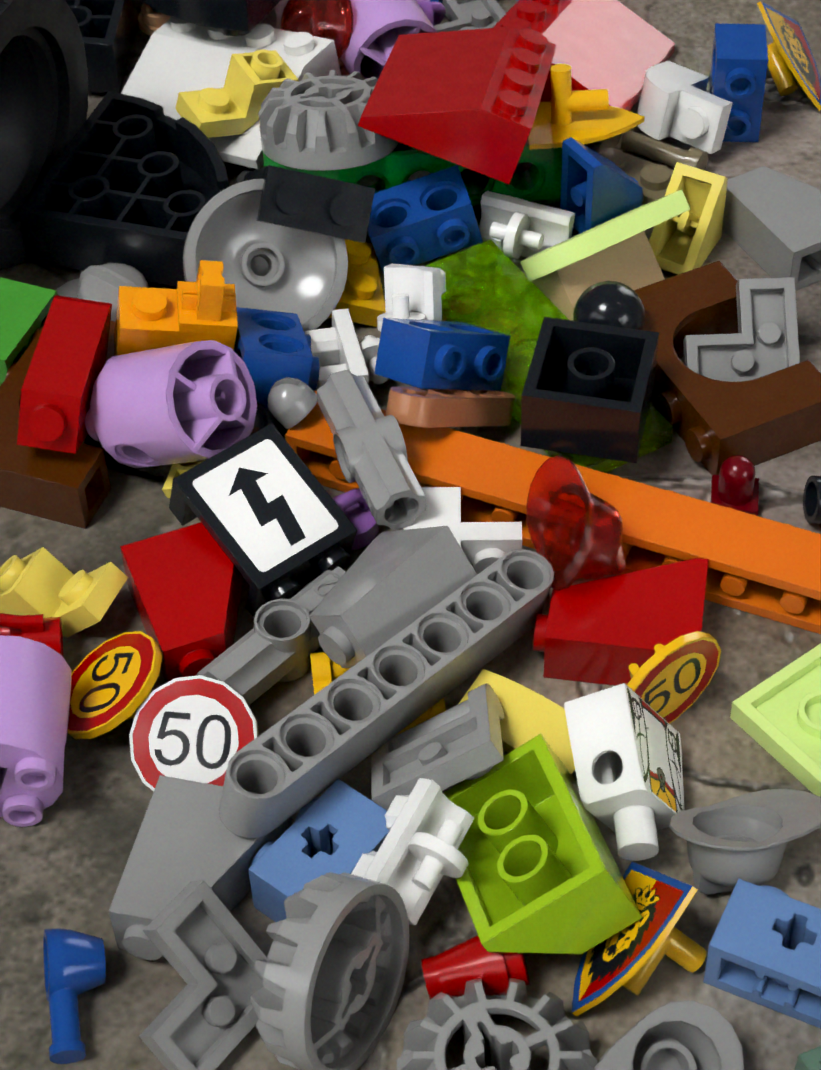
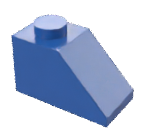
M572 137L562 142L560 209L575 213L572 230L573 236L642 206L643 188L633 177L628 176L611 160Z

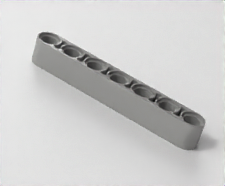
M526 549L513 550L504 554L236 752L228 762L219 806L220 819L225 827L237 836L246 838L262 837L272 832L330 787L337 779L348 773L534 628L537 613L542 614L554 577L553 568L547 559L534 551Z

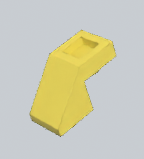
M257 50L250 53L232 54L224 88H204L197 91L179 92L175 109L181 117L195 124L208 138L241 135L259 120L258 112L261 110V104L272 88H279L285 79L299 81V79L276 50Z
M42 547L22 559L14 555L0 567V613L14 615L43 614L44 618L61 617L63 636L68 638L101 621L128 577L111 561L90 573L80 570L73 574Z

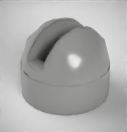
M285 377L276 381L270 389L268 409L285 429H290L303 420L314 408L318 401L317 394L300 379Z

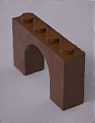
M720 261L634 290L641 298L645 308V325L643 330L659 332L655 385L651 401L656 406L657 413L662 422L674 428L685 442L687 451L692 459L696 462H701L711 475H719L722 463L733 455L745 456L755 466L821 441V373L809 360L757 379L741 382H727L707 378L692 371L680 360L684 357L683 340L686 335L738 333L737 280Z
M110 321L107 360L115 356V321ZM39 327L33 334L31 344L19 361L10 366L6 378L0 386V507L86 529L111 490L104 449L82 443L77 453L73 454L17 445L21 388L43 327Z

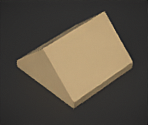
M643 231L538 279L524 282V291L553 318L573 321L574 307L578 298L587 288L596 283L616 281L636 290L665 280L646 233Z

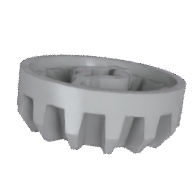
M330 70L329 76L314 77L308 72L304 74L299 82L285 79L279 88L271 89L261 104V110L258 112L262 151L272 161L291 168L327 171L358 167L387 156L398 146L399 142L358 127L360 117L378 79L376 77L365 79L357 71L348 76H338L336 70Z
M329 872L304 884V889L285 899L284 906L287 918L269 924L266 932L273 939L268 957L264 960H256L254 969L263 978V987L251 995V1004L259 1017L255 1026L267 1050L276 1055L279 1063L298 1070H357L371 1055L393 1016L402 990L408 962L409 922L405 904L399 893L393 887L345 872L342 874Z
M480 978L467 981L464 995L452 999L448 994L442 992L429 1000L427 1016L424 1019L410 1021L404 1032V1046L401 1057L397 1059V1070H447L445 1063L447 1045L459 1028L464 1038V1064L451 1070H530V1051L544 1045L547 1046L549 1053L548 1070H594L598 1063L597 1058L593 1057L590 1051L589 1031L582 1020L568 1019L565 1016L564 1004L561 998L552 992L544 994L541 999L527 995L525 981L512 978L509 979L506 995H485L482 979ZM506 1014L520 1018L534 1027L537 1032L523 1037L518 1031L508 1026L495 1025L490 1015Z

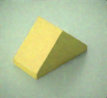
M676 162L665 196L682 189L691 210L654 226L649 243L661 270L679 275L703 265L722 237L728 178Z

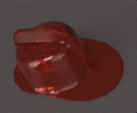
M289 0L283 9L280 29L296 33L308 32L312 36L334 40L339 59L348 48L353 33L354 15L351 1Z
M562 456L547 459L538 468L530 484L526 503V516L529 534L536 552L545 557L553 568L554 577L551 587L561 591L569 588L574 581H593L604 577V575L622 574L626 567V562L621 545L623 534L622 517L618 509L589 492L580 471L572 460Z

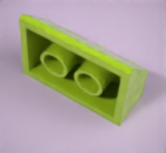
M542 734L506 754L504 761L495 764L485 775L474 780H464L444 792V795L475 818L457 849L467 858L469 864L460 878H456L480 942L488 952L583 954L643 918L593 815L584 808L580 800L577 782Z

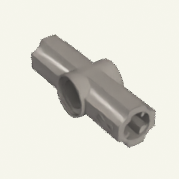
M349 369L330 374L326 383L317 389V400L333 433L336 456L345 479L349 483L357 482L377 525H386L392 531L411 526L417 516L426 511V496L408 463L404 437L397 420L393 415H383L364 376H356Z
M339 566L333 571L326 570L291 599H276L263 604L255 613L254 628L200 670L197 675L225 682L244 697L248 705L253 703L277 682L295 681L304 676L311 667L310 653H313L320 647L318 641L320 633L309 615L346 571Z

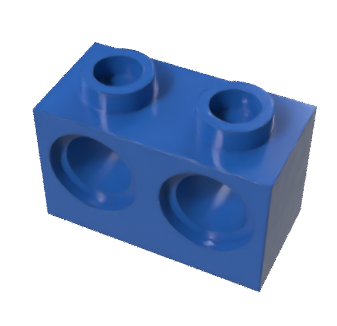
M715 24L708 93L733 103L723 142H759L768 66L765 24Z
M458 165L374 193L368 232L383 275L384 267L392 263L414 266L483 242Z
M237 307L238 328L234 352L245 362L255 385L256 400L268 406L270 389L276 381L285 377L298 378L312 390H315L319 379L318 356H313L311 352V337L309 334L304 333L298 314Z
M383 318L374 374L420 389L501 391L510 335L464 322Z

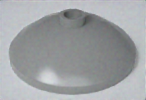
M264 179L239 182L220 191L202 207L188 231L183 252L185 281L196 282L200 260L223 261L224 270L222 276L224 277L225 284H235L236 307L296 313L304 331L315 330L331 315L332 310L336 308L344 291L348 272V255L345 240L257 221ZM253 257H262L267 261L268 272L265 276L256 275L252 271L251 261Z

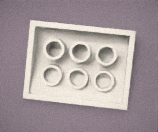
M170 17L165 24L152 33L121 94L143 98L161 105L164 115L178 120L181 116L175 107L179 92L197 91L204 88H224L232 54L250 53L257 50H276L299 81L308 72L314 77L329 76L330 70H336L338 76H341L335 43L331 39L312 36L308 32L296 33L276 29L268 24L256 25L250 33L233 37L224 35L222 29L192 24ZM259 120L241 135L209 138L215 145L222 161L254 169H260L264 165Z

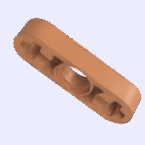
M391 387L385 416L393 415L400 424L425 428L509 426L511 424L515 396L507 392L493 390Z

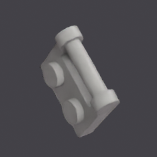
M485 683L469 691L468 700L394 736L371 754L372 801L388 810L396 795H410L419 778L434 780L443 791L463 780L477 779L489 772L495 764L504 761L500 720L504 719V711L492 687Z

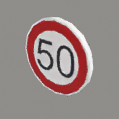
M201 675L174 678L153 690L137 709L129 733L131 761L142 782L153 792L160 775L223 786L229 760L236 752L259 736L257 720L246 699L225 682Z

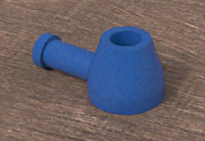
M45 929L43 935L44 980L46 998L49 1001L52 1036L49 1058L51 1062L56 1064L75 1063L86 1057L85 1043L81 1041L78 995L105 983L104 942L102 938L70 929Z

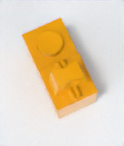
M200 260L196 282L178 281L177 289L119 286L114 329L115 356L208 340H215L231 347L234 351L238 328L235 284H225L224 277L222 276L224 270L223 261Z

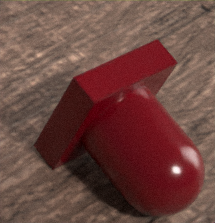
M733 455L722 463L719 475L712 474L710 503L758 516L759 478H755V467L750 459L742 455Z

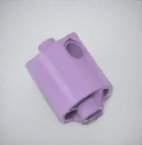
M326 0L319 17L321 28L328 39L334 40L336 52L349 74L357 71L365 79L371 77L379 79L399 35L437 32L416 0Z
M215 340L196 341L112 356L106 361L94 382L90 409L85 416V427L89 436L94 440L100 441L102 447L117 462L133 468L207 460L250 436L254 428L257 411L255 385L245 362L231 347Z
M0 635V817H3L7 823L13 826L28 827L39 823L43 818V810L53 805L63 792L64 748L67 743L71 668L61 654L44 643L20 636Z

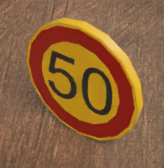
M142 631L119 634L106 640L87 654L72 671L68 734L74 739H93L112 731L123 721L135 717V711L148 697L160 673L162 654L159 644L152 637Z
M696 631L682 635L665 646L656 644L654 646L655 654L640 668L636 663L629 665L631 680L627 686L669 724L695 703L709 685L719 666L721 648L717 640L709 633Z

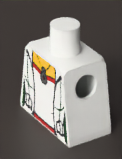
M625 683L565 702V715L578 789L584 808L615 832L617 853L620 858L629 861H641L654 857L659 852L657 831L670 827L671 817L685 810L680 733Z

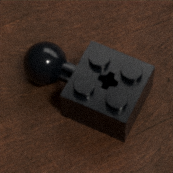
M616 281L599 282L587 288L580 295L574 307L573 321L544 317L521 396L520 446L637 463L655 385L659 332L643 330L645 325V308L641 298L632 288Z

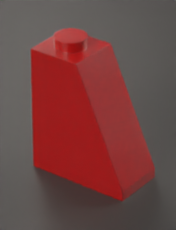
M55 295L21 388L17 445L73 454L77 453L88 435L85 427V416L90 409L93 385L107 361L112 304Z
M201 522L120 546L125 574L128 577L127 585L147 635L159 644L162 654L161 670L166 683L174 678L197 676L200 670L234 644L243 576Z
M694 558L553 589L549 615L537 613L534 630L533 651L544 652L543 677L613 686L623 683L627 685L631 680L629 665L636 663L640 668L655 654L654 646L656 644L665 646L682 635L702 631L709 559Z

